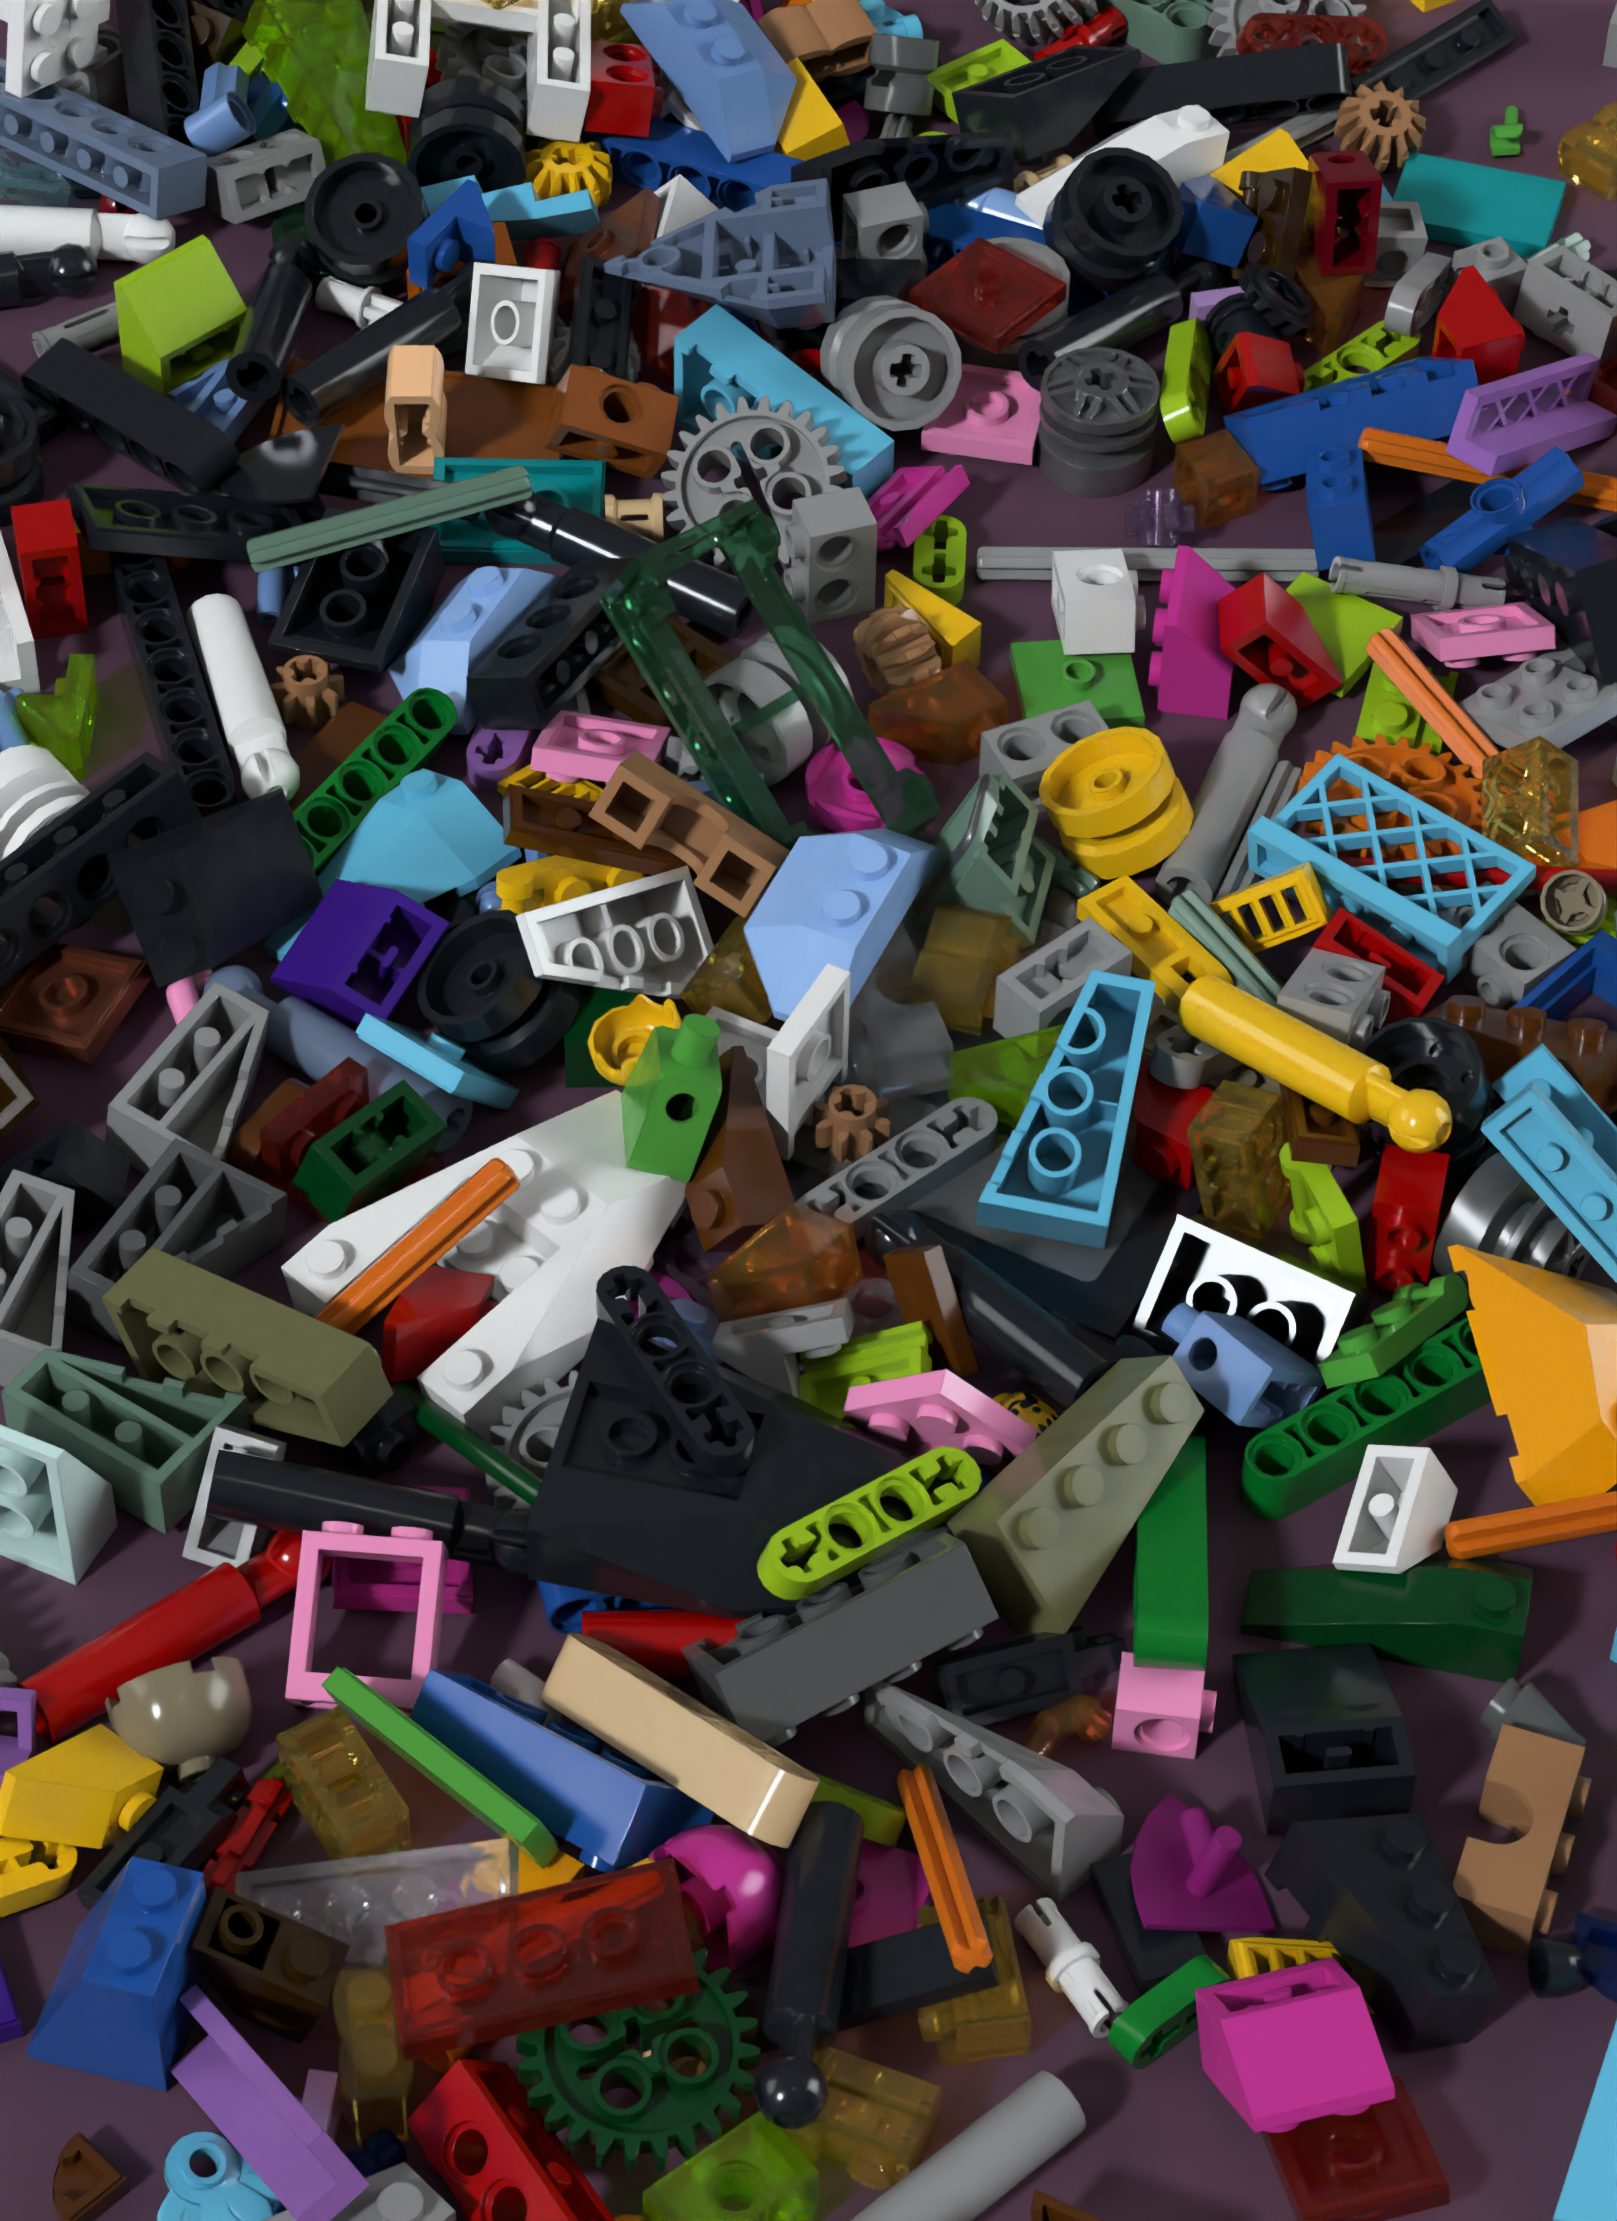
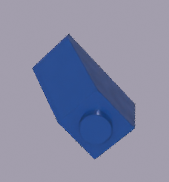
M1206 175L1182 182L1179 192L1183 216L1179 232L1171 243L1181 253L1237 268L1258 218L1215 177Z

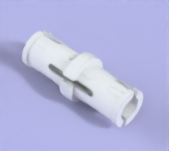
M1046 1897L1036 1900L1037 1907L1043 1913L1040 1917L1036 1914L1031 1904L1027 1905L1016 1917L1014 1927L1019 1934L1023 1935L1046 1967V1981L1055 1992L1065 1993L1089 2026L1088 2028L1095 2038L1108 2036L1109 2029L1104 2024V2021L1108 2019L1111 2025H1113L1115 2020L1130 2005L1127 2001L1123 2000L1099 1967L1101 1962L1099 1960V1953L1091 1943L1079 1940L1057 1910V1906L1051 1898Z

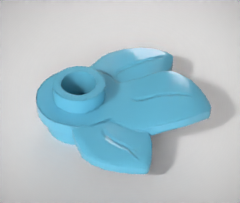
M197 2131L186 2134L178 2139L167 2154L164 2164V2178L170 2191L158 2211L157 2221H261L274 2215L272 2207L282 2206L283 2204L228 2140L216 2133ZM196 2157H207L213 2161L217 2172L210 2177H199L192 2172L189 2162Z

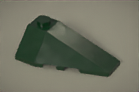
M1444 1556L1425 1558L1400 1574L1338 1570L1334 1565L1254 1570L1251 1574L1240 1633L1316 1648L1370 1643L1376 1659L1505 1683L1510 1677L1514 1679L1516 1677L1533 1583V1567L1479 1557L1460 1560Z

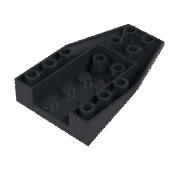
M597 1318L526 1526L528 1579L727 1619L750 1618L761 1612L763 1617L773 1615L788 1616L797 1612L796 1605L801 1599L786 1600L773 1595L763 1586L758 1577L757 1563L771 1537L786 1526L917 1458V1456L795 1396L714 1364L753 1422L755 1428L754 1460L749 1468L739 1475L724 1478L704 1473L694 1463L600 1323L599 1318ZM653 1338L643 1342L640 1346L644 1352L655 1356L666 1355L676 1349ZM688 1384L677 1388L672 1395L683 1403L693 1404L703 1401L710 1393L701 1386ZM716 1420L710 1423L712 1427V1442L721 1441L726 1447L735 1445V1442L727 1444L722 1440L716 1431ZM936 1476L927 1492L931 1496L935 1489L946 1483L952 1482L956 1487L957 1484L951 1478L940 1480ZM891 1496L880 1498V1504L884 1512L890 1517L899 1521L912 1519V1513L908 1505L902 1500ZM946 1521L943 1524L931 1529L930 1531L920 1535L919 1537L907 1542L906 1544L894 1549L893 1551L883 1555L882 1557L870 1562L865 1566H868L874 1562L884 1559L890 1555H893L917 1543L927 1540L942 1532H947L952 1536H954V1534L947 1524L948 1521ZM838 1523L828 1525L829 1533L836 1543L851 1549L861 1547L860 1538L851 1527ZM810 1548L805 1556L794 1562L788 1563L783 1558L781 1562L787 1568L797 1565L803 1570L814 1553ZM861 1568L833 1583L845 1582L849 1588L860 1584L861 1581L858 1573Z

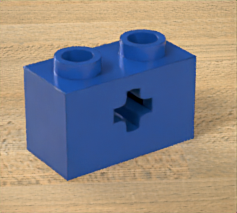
M1331 447L1320 451L1314 456L1305 457L1307 508L1318 571L1330 569L1332 561L1336 556L1376 562L1372 507L1362 448L1348 450L1343 447Z

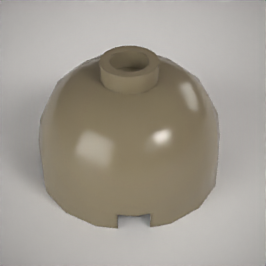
M226 1656L211 1657L214 1670L199 1673L193 1672L190 1660L147 1672L124 1683L117 1688L120 1702L109 1697L105 1700L113 1732L120 1736L124 1743L138 1754L151 1758L164 1767L162 1775L177 1774L181 1784H186L187 1782L196 1783L220 1756L227 1758L233 1754L249 1732L253 1713L251 1695L243 1665L238 1658Z

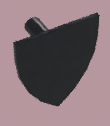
M343 423L317 426L290 432L263 442L240 454V460L215 484L223 493L242 502L258 505L298 503L307 523L321 520L326 508L317 489L345 427Z

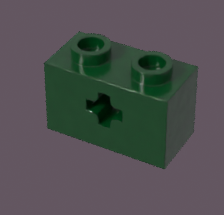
M403 1079L311 1144L292 1183L331 1224L367 1207L424 1166L431 1157L447 1124Z

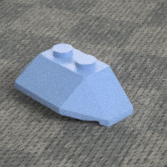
M496 566L476 568L439 599L388 666L390 675L403 701L419 688L429 687L438 689L452 700L457 711V721L449 734L468 735L480 717L476 705L471 699L466 677L562 577L526 568H498Z
M886 828L802 836L798 838L744 926V936L767 993L774 1018L786 1022L827 963L851 972V1007L939 859L940 847Z

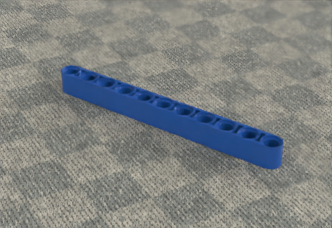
M651 119L649 138L584 131V127L581 131L584 143L599 142L601 151L609 154L610 163L613 166V181L643 190L648 187L654 192L681 174L718 209L727 207L733 212H738L755 204L756 192L771 185L791 183V167L805 162L779 153L769 152L728 163L706 132L662 119ZM948 202L927 209L930 228L929 233L923 235V250L927 259L928 273L949 279L951 263L963 249L982 240L998 237L1025 238L1046 245L1043 230ZM841 241L836 242L835 246L841 247ZM1070 278L1068 314L1073 316L1117 291H1097L1078 284Z

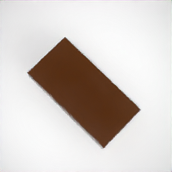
M941 1245L899 1247L882 1255L904 1325L922 1320L933 1335V1343L928 1344V1354L932 1358V1371L948 1369L961 1379L979 1371L978 1362Z

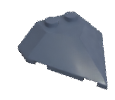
M827 178L771 185L756 192V203L738 212H733L724 207L650 241L651 248L639 254L638 258L627 259L625 256L620 255L603 263L605 273L696 298L714 305L717 303L723 308L744 314L778 329L796 327L806 330L819 327L823 323L835 322L837 263Z

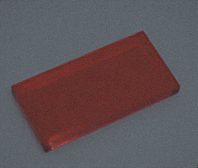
M674 1858L384 1926L399 2040L406 2061L700 1991L682 1891Z

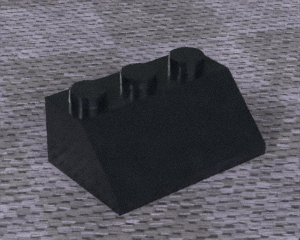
M1178 1214L1128 1335L1140 1338L1151 1346L1173 1356L1178 1346L1162 1335V1325L1168 1314L1177 1305L1187 1303L1199 1313L1210 1311L1240 1316L1319 1369L1317 1364L1339 1348L1336 1340L1341 1335L1361 1327L1375 1292L1204 1215ZM1325 1383L1320 1389L1317 1396L1315 1397L1312 1404L1318 1401L1324 1390L1327 1388Z

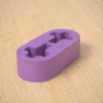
M479 718L466 752L467 775L470 782L483 790L497 791V782L524 768L537 738L538 729H484ZM496 753L503 754V758H498L494 764H491Z

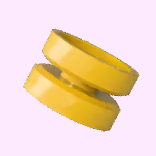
M1124 726L1107 729L1077 741L1054 759L1043 773L1038 789L1042 804L1053 826L1059 831L1068 857L1078 863L1075 869L1084 867L1099 879H1115L1125 874L1132 876L1157 865L1176 851L1188 836L1195 816L1187 794L1179 778L1175 776L1171 760L1160 737L1145 728Z

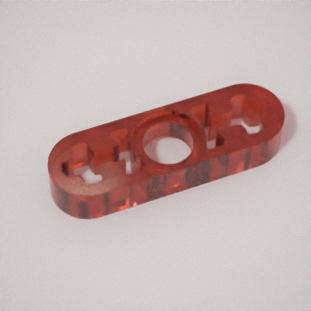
M1258 13L1246 22L1236 38L1238 53L1246 54L1303 46L1300 40V33L1312 32L1323 43H1340L1346 47L1349 72H1363L1375 65L1385 53L1388 45L1387 35L1378 22L1371 18L1356 16ZM1257 32L1261 33L1263 41L1273 42L1269 48H1264L1262 40L1254 39ZM1287 33L1286 40H1281L1282 37ZM1355 36L1359 37L1361 45L1369 46L1367 52H1362L1360 44L1350 43Z

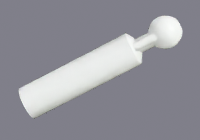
M0 205V252L13 250L16 255L53 251L58 246L71 243L80 244L89 250L96 260L135 261L146 265L175 248V230L166 218L155 220L142 213H98L93 208Z
M226 594L205 595L196 600L188 609L185 617L186 627L227 747L238 763L241 772L242 789L250 799L282 788L287 801L293 798L300 785L299 766L291 757L287 747L286 729L242 607L236 599Z

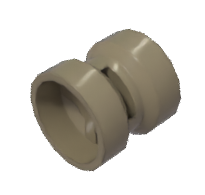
M1575 869L1564 870L1551 876L1543 886L1540 896L1541 910L1546 920L1562 933L1572 936L1587 935L1596 930L1605 920L1608 910L1607 895L1602 886L1587 873Z

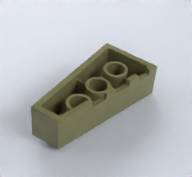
M152 1246L101 1298L142 1380L163 1384L165 1377L186 1382L188 1391L223 1399L226 1392L247 1396L249 1423L346 1447L394 1394L381 1367V1358L371 1343Z
M1172 1355L1120 1359L947 1522L954 1536L966 1543L981 1579L1016 1634L1067 1633L1204 1413L1203 1406Z

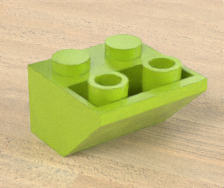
M203 234L114 282L123 369L138 381L170 399L169 392L186 382L199 378L203 375L204 371L222 360L230 359L248 309L213 245Z

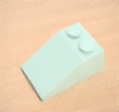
M0 1425V1555L77 1585L118 1526L112 1484L64 1449Z

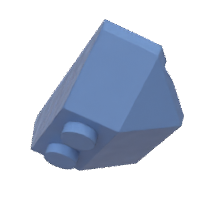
M636 0L622 4L620 13L728 163L769 153L774 150L797 78L743 4L732 0Z

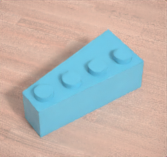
M717 303L674 337V395L679 396L675 425L697 435L700 430L695 417L700 414L711 423L718 420L716 413V404L721 403L729 414L737 412L739 397L744 396L750 410H757L761 398L768 396L772 412L777 413L781 405L788 400L791 401L794 410V420L807 410L810 411L814 420L812 430L826 426L831 438L826 446L838 444L842 459L835 465L845 467L848 480L836 486L843 489L859 486L867 501L893 475L894 440ZM776 444L766 445L760 449L757 457L763 460L774 459L780 455L783 447ZM740 445L734 446L732 449L734 456L750 464L743 447Z
M1091 970L1059 1035L1055 1049L1030 1094V1100L1004 1147L1001 1159L990 1181L987 1182L979 1198L976 1216L977 1225L1104 1249L1152 1006L1155 981Z

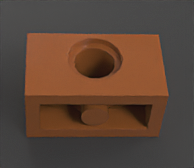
M571 364L554 390L544 448L582 460H606V467L652 480L668 458L667 452L671 448L679 396L663 392L660 388L650 383H633L610 376L598 367ZM605 412L614 415L619 422L610 419Z

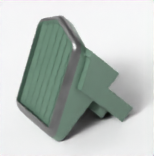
M1003 770L995 773V776L986 773L977 780L931 845L940 847V857L915 898L914 911L916 918L925 927H930L974 909L983 918L987 927L996 932L1014 952H1017L1035 943L1056 857L1033 833L1039 813L1038 808Z

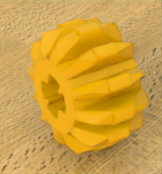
M581 136L579 143L565 140H556L554 142L540 140L538 141L537 149L526 152L527 164L524 183H532L540 200L588 189L597 210L599 206L609 203V195L612 192L613 166L610 163L609 154L601 151L599 142L584 143Z

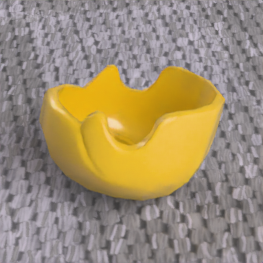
M639 994L628 1006L623 1005L612 1008L594 1021L587 1045L599 1074L611 1083L625 1087L653 1028L662 1025L677 1030L680 1029L682 1019L675 1003L669 998L666 999L664 1005H660L644 994Z

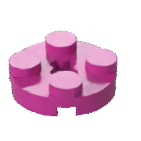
M874 736L853 737L852 746L842 747L835 751L834 743L819 750L810 760L806 769L805 796L808 804L809 820L819 827H826L836 833L877 828L891 830L895 824L907 827L919 816L924 806L926 787L924 771L921 773L915 766V756L909 749L889 739ZM865 783L875 785V789L871 791H861L855 788H862Z

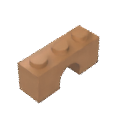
M635 751L618 765L588 815L640 850L646 845H653L673 853L696 872L697 878L693 885L744 918L757 907L790 853L789 849L639 751Z
M1502 1724L1486 1775L1477 1819L1504 1827L1511 1831L1519 1840L1508 1844H1494L1467 1836L1453 1881V1887L1479 1945L1526 1958L1534 1931L1548 1935L1559 1895L1558 1892L1547 1890L1551 1873L1565 1877L1576 1835L1564 1832L1568 1817L1582 1820L1592 1784L1591 1778L1580 1775L1586 1747Z

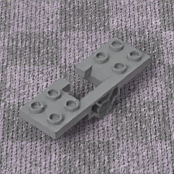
M1561 643L1556 646V649H1551L1537 658L1523 662L1520 668L1494 683L1483 685L1476 693L1458 703L1491 742L1538 762L1605 722L1617 727V681L1603 685L1593 676L1582 674L1586 671L1585 664L1566 643Z

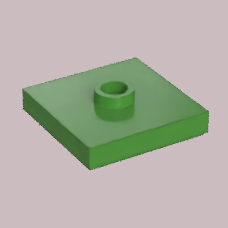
M1060 639L1011 643L1010 661L1022 720L1090 700L1109 729L1124 726L1144 728L1145 714L1131 653L1064 655Z

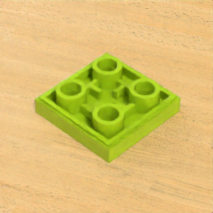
M1303 571L1285 591L1302 605L1339 671L1342 685L1330 693L1343 698L1373 664V659L1366 652L1371 636L1385 628H1391L1399 635L1402 631L1403 617L1354 594L1331 593L1329 589L1330 583Z

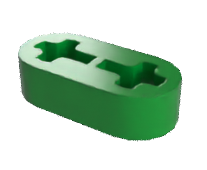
M1206 1954L1199 1955L1188 1961L1127 2007L1112 2025L1107 2037L1108 2043L1133 2068H1145L1198 2029L1194 1990L1234 1980L1210 1956Z

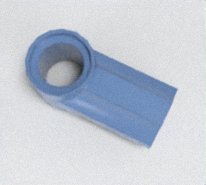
M217 62L204 71L200 108L184 120V128L192 146L196 150L207 154V158L226 152L254 135L257 130L254 116L246 104L249 77L239 65L229 66Z

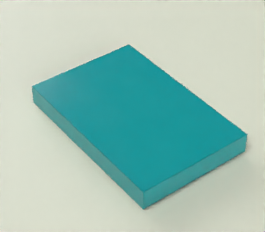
M1409 152V158L1405 163L1393 201L1418 202L1429 240L1469 247L1501 236L1521 258H1527L1549 245L1564 199L1566 182Z
M434 458L433 479L453 483L522 465L528 473L532 491L535 494L567 508L577 507L604 519L606 460ZM484 511L480 512L478 519L474 521L454 519L430 526L438 531L444 563L562 565L553 561L551 555L517 540L504 539L498 536L489 527Z

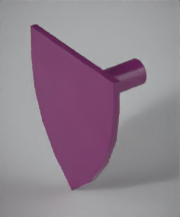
M1170 1793L1147 1815L1133 1844L1130 1874L1134 1898L1143 1928L1150 1930L1274 1934L1276 1927L1266 1897L1253 1870L1238 1851L1242 1845L1241 1835L1229 1826L1216 1828L1209 1821L1205 1809L1191 1808Z

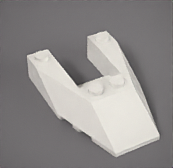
M374 0L366 79L365 110L382 112L391 116L403 115L419 118L429 69L430 25L432 18L445 23H464L489 27L501 32L527 33L526 135L539 136L548 140H565L579 143L591 92V0Z
M616 1089L509 1137L329 1224L281 1266L295 1310L304 1314H311L315 1317L491 1159L499 1158L508 1164L520 1181L519 1189L436 1262L440 1267L495 1276L492 1301L500 1303L417 1377L423 1395L490 1442L489 1430L491 1426H503L502 1408L504 1406L521 1410L520 1392L526 1389L539 1397L543 1396L544 1378L549 1377L557 1383L584 1358L598 1318L596 1310L598 1280L605 1272L623 1265L637 1266L649 1272L654 1263L653 1253L668 1227L674 1228L688 1204L685 1196L687 1183L671 1179L670 1176L652 1174L626 1167L622 1093ZM625 1295L617 1297V1298H624L625 1300H627V1298L625 1297Z

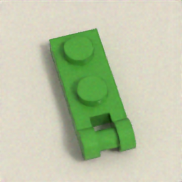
M1451 1273L1433 1278L1429 1286L1426 1287L1418 1282L1397 1287L1393 1292L1392 1302L1380 1306L1371 1313L1373 1319L1371 1324L1355 1328L1341 1335L1336 1340L1339 1348L1317 1364L1327 1389L1380 1377L1464 1311L1468 1304V1290L1463 1279L1459 1275Z

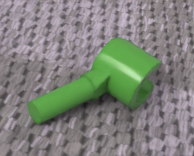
M1511 105L1506 108L1504 124L1492 125L1490 128L1489 142L1493 157L1520 156L1519 136L1523 133L1522 123L1518 124L1519 110L1516 106Z

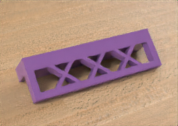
M1586 352L1465 390L1445 452L1492 477L1534 463L1555 446L1567 452L1611 437L1617 423V415L1587 400L1601 359ZM1485 405L1486 407L1480 414L1482 406Z
M195 1984L179 2000L208 2035L175 2063L169 2071L296 2221H331L370 2184L323 2128Z

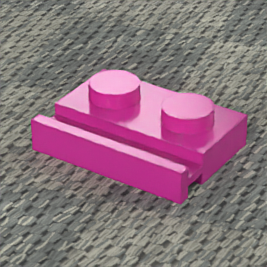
M955 465L948 473L945 472L943 466L900 467L867 500L877 522V552L889 550L897 544H900L901 548H908L970 485L962 465Z

